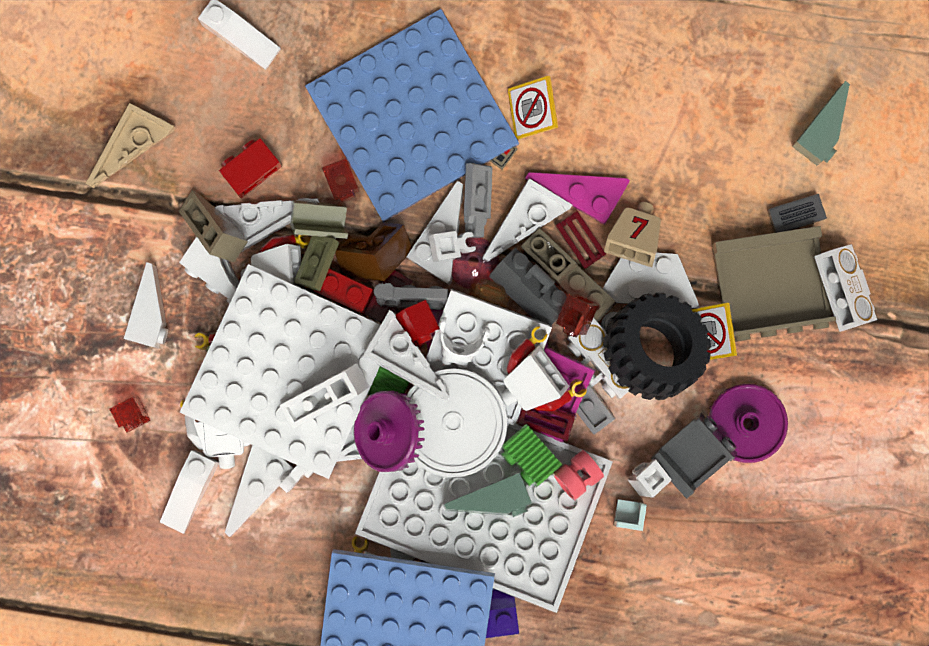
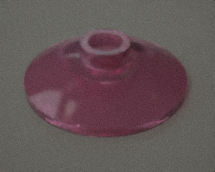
M469 237L465 240L468 247H476V250L470 253H461V257L453 260L451 276L458 285L464 288L480 289L493 281L489 275L500 263L499 256L497 255L491 260L485 261L482 257L490 242L483 238ZM472 257L477 258L479 261L475 267L470 266L468 263Z

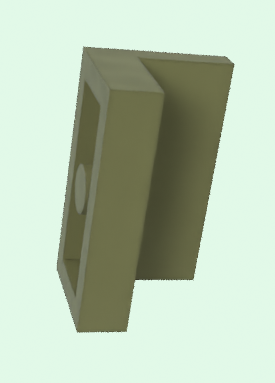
M293 200L290 227L294 234L347 239L348 233L344 228L347 207L341 204Z
M312 236L294 283L312 294H315L313 290L320 291L339 242L334 238Z

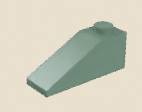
M847 81L837 89L792 146L816 166L822 161L827 163L837 151L833 147L839 141L850 86Z
M518 473L444 504L445 511L494 515L512 513V516L516 517L528 512L527 506L531 505L532 501L521 475Z

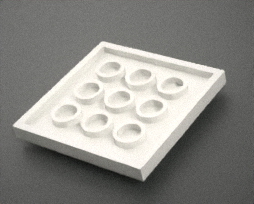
M454 289L450 291L441 318L446 317L445 336L457 345L473 344L482 337L485 327L490 329L485 345L473 357L472 361L468 362L467 368L463 370L474 372L488 380L500 395L502 391L507 389L503 380L508 375L506 367L511 353L525 339L529 340L532 330L538 326L540 328L534 333L537 340H541L546 334L548 335L545 341L537 342L534 346L536 348L540 345L544 350L552 329V325ZM440 329L437 330L426 357L427 362L430 364L429 367L433 372L444 369H462L455 363L451 365L442 363ZM518 402L510 406L505 404L508 424L514 426L522 409Z

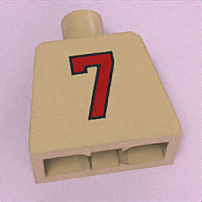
M640 202L637 210L625 208L608 235L604 252L652 268L657 252L661 219L652 215L654 207L650 203Z

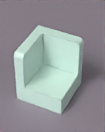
M617 499L614 526L643 531L647 504Z

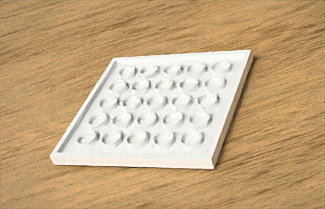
M248 264L179 413L329 479L358 416L360 406L364 402L380 367L364 357V353L378 331L380 324ZM357 363L370 387L348 401L292 429L280 404Z

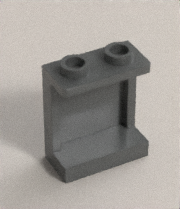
M702 413L659 448L651 457V460H657L672 479L671 482L686 499L695 492L696 488L728 461H732L737 455L735 443L728 436L723 437L717 430L718 425L710 416L705 417Z

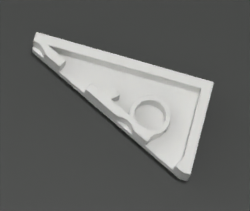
M528 179L482 259L489 261L569 210L572 204L533 180Z
M459 181L455 183L407 255L409 260L448 285L452 282L451 275L455 258L433 262L428 236L456 231L458 237L460 206L463 200V184Z
M304 198L296 200L320 203L318 199ZM279 200L259 202L257 204L219 205L215 208L236 225L248 242L244 247V250L291 223L293 201Z
M389 310L366 349L364 357L447 402L450 395L446 391V387L429 367L430 364L418 347L413 344L411 337L397 321L395 314Z
M252 445L225 534L231 537L291 473L294 468L285 459Z

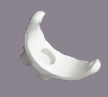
M442 317L440 320L442 363L445 365L455 363L459 368L465 369L468 362H471L473 357L485 345L490 329L485 327L482 337L473 344L457 345L445 336L446 317Z

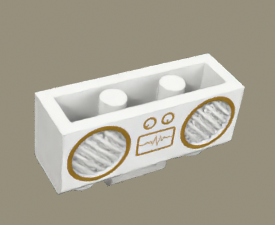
M852 244L814 256L834 317L836 316L839 332L877 320L874 306L869 297L871 293L863 269L860 270L858 258Z
M592 317L568 337L567 340L570 344L567 347L577 358L580 355L583 357L584 360L581 363L586 365L591 362L600 372L598 376L593 375L589 384L591 387L602 380L605 383L602 385L604 391L611 398L616 396L617 399H621L628 393L629 387L626 385L622 387L617 382L619 378L616 374L612 375L609 371L610 362L605 361L604 352L607 348L603 346V338L607 334Z

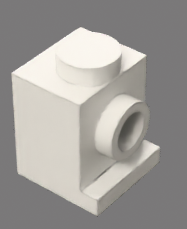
M656 459L650 463L644 462L639 464L632 471L633 474L628 479L640 496L651 498L657 495L672 480Z

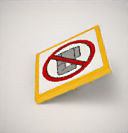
M550 76L508 89L514 134L517 140L558 128Z
M729 303L691 309L694 313L698 312L701 316L700 322L702 325H706L709 333L706 334V337L711 340V348L707 350L711 354L710 360L737 356Z

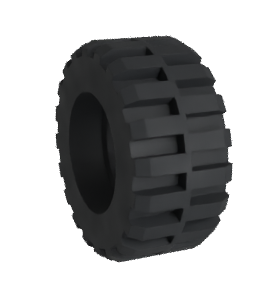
M656 292L654 295L648 293L635 298L612 318V321L605 330L607 335L603 338V346L607 350L604 352L605 361L610 362L609 371L612 375L616 374L619 378L617 382L622 387L625 385L629 387L628 392L635 396L641 393L643 399L651 400L655 397L656 400H665L668 397L672 398L698 381V378L706 371V364L710 361L711 354L707 350L711 348V340L706 337V334L709 333L706 325H702L700 322L701 316L698 312L694 313L690 309L691 305L687 302H679L680 298L670 295L666 298L665 293ZM641 327L656 329L668 339L674 355L672 367L657 364L647 356L640 341Z

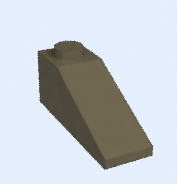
M192 190L180 208V214L209 255L235 262L239 254L244 250L248 242L236 225L200 194Z

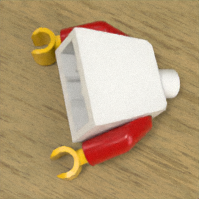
M286 235L271 238L260 248L258 254L251 257V266L297 286L294 280L301 265L300 247L307 248L309 242H302L301 237L309 235H298L297 237ZM243 269V270L241 271V278H242V276H243V274H244V272H245L246 269Z
M538 326L532 330L531 338L529 340L525 339L511 353L506 367L508 375L503 380L507 389L501 392V398L509 406L518 402L526 411L533 408L537 411H555L572 401L573 396L583 397L587 389L584 388L580 392H575V386L582 383V380L575 379L569 386L540 345L535 348L534 345L537 342L545 341L548 335L546 334L541 340H537L534 333L540 328Z

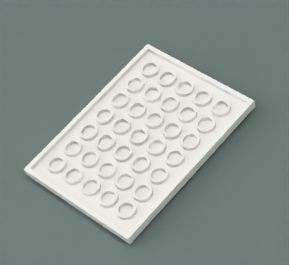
M508 424L504 443L523 426ZM533 431L562 463L560 467L564 464L571 465L570 460L582 451V449ZM502 448L486 467L462 477L436 475L425 470L416 462L407 463L409 468H404L402 471L379 472L355 532L356 535L430 564L495 573L494 589L557 613L613 461L585 451L599 466L604 477L593 486L587 485V491L575 501L561 488L553 474L537 488L534 484L528 486L524 482L532 504L527 506L528 512L513 517L512 513L494 515L445 511L444 504L522 472L516 464L510 466L501 455L504 452ZM578 470L577 473L582 477V472Z

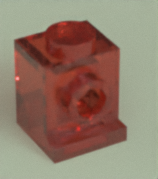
M347 158L322 167L335 201L340 199L341 202H345L356 197L355 193L359 192ZM340 176L346 178V182L343 185L336 183L337 178Z
M568 294L556 324L563 327L562 331L572 337L586 335L595 313L600 309L601 305L579 294ZM579 312L582 313L580 320L577 319Z
M131 397L109 409L118 428H124L126 433L151 421L139 397Z

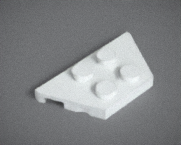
M656 253L652 268L620 258L603 287V290L616 303L628 304L644 294L650 293L654 295L658 292L665 293L666 298L670 295L680 298L679 302H687L692 306L690 309L699 308V303L678 254Z

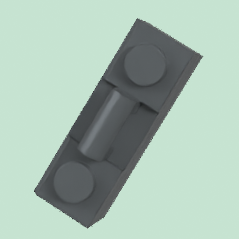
M516 248L489 275L533 319L549 325H553L573 304L563 291L553 285L555 281L537 264L533 265Z

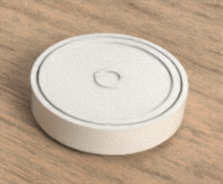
M463 369L436 371L434 374L441 380L450 395L447 402L416 385L407 394V397L411 398L409 403L418 405L416 410H420L421 413L415 415L417 419L424 420V423L420 426L425 428L424 431H419L418 438H425V440L420 442L423 447L415 450L419 457L414 459L422 468L436 475L444 477L467 476L486 467L500 451L505 441L508 427L506 407L497 389L482 376Z

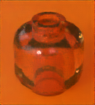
M483 278L479 282L475 281L468 293L470 296L503 308L507 307L509 297H506V289L487 278Z

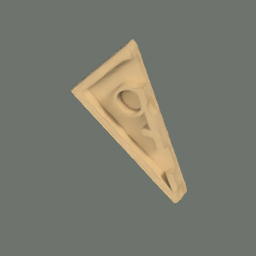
M129 103L86 184L95 188L174 132L175 127Z

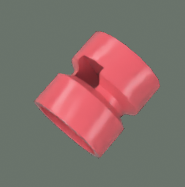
M584 450L580 451L570 460L571 465L564 464L553 473L558 484L574 501L587 491V485L593 486L604 477L599 466ZM578 470L582 472V477L577 473Z

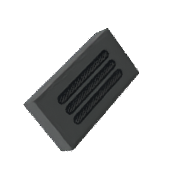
M819 194L767 210L775 233L794 230L827 219Z

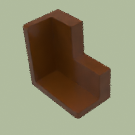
M383 222L369 237L348 235L347 239L345 238L338 245L335 256L344 276L385 281L406 259L412 246L404 225Z

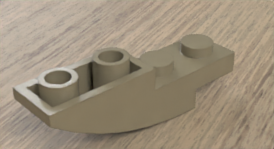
M540 228L521 246L529 257L579 307L581 306L597 322L616 304V301Z

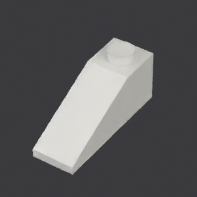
M211 0L198 17L204 28L265 70L281 50L275 43L218 0Z
M146 262L124 339L159 349L160 344L164 345L167 339L168 329H165L166 318L157 267Z
M356 363L280 404V407L292 429L359 395L370 386Z
M191 450L178 476L160 523L183 534L185 533L219 465V461L206 457L197 450Z

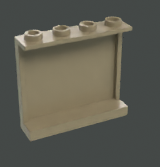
M821 226L719 241L712 245L721 304L729 303L735 342L750 340V335L761 333V338L776 336L777 330L787 329V334L802 332L803 326L813 325V330L828 328L829 322L836 321V316L832 317L830 302L814 257L821 254L819 238L822 237Z

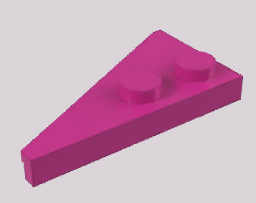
M530 172L525 180H533L572 204V207L603 225L607 222L630 182L627 178Z

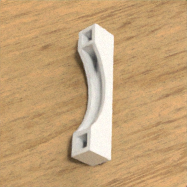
M196 237L179 263L185 267V272L194 278L199 277L205 281V286L209 290L217 294L220 292L227 297L226 301L230 304L240 281L235 276L229 261L209 255Z

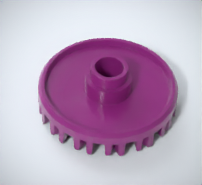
M757 384L735 385L721 392L718 398L713 401V405L710 406L708 416L718 425L717 430L723 437L728 436L737 447L735 449L737 455L733 461L742 463L763 461L775 454L785 441L788 431L786 409L778 396L766 387ZM746 418L752 421L750 428H745L743 425V421Z
M398 391L376 392L366 398L360 406V411L354 423V440L361 458L369 467L376 471H402L404 468H409L407 463H414V458L419 457L415 450L423 447L420 442L424 441L425 438H418L419 431L425 430L424 427L420 426L424 423V420L416 418L415 414L421 412L416 410L417 404L409 403L411 398L407 397V394H398Z

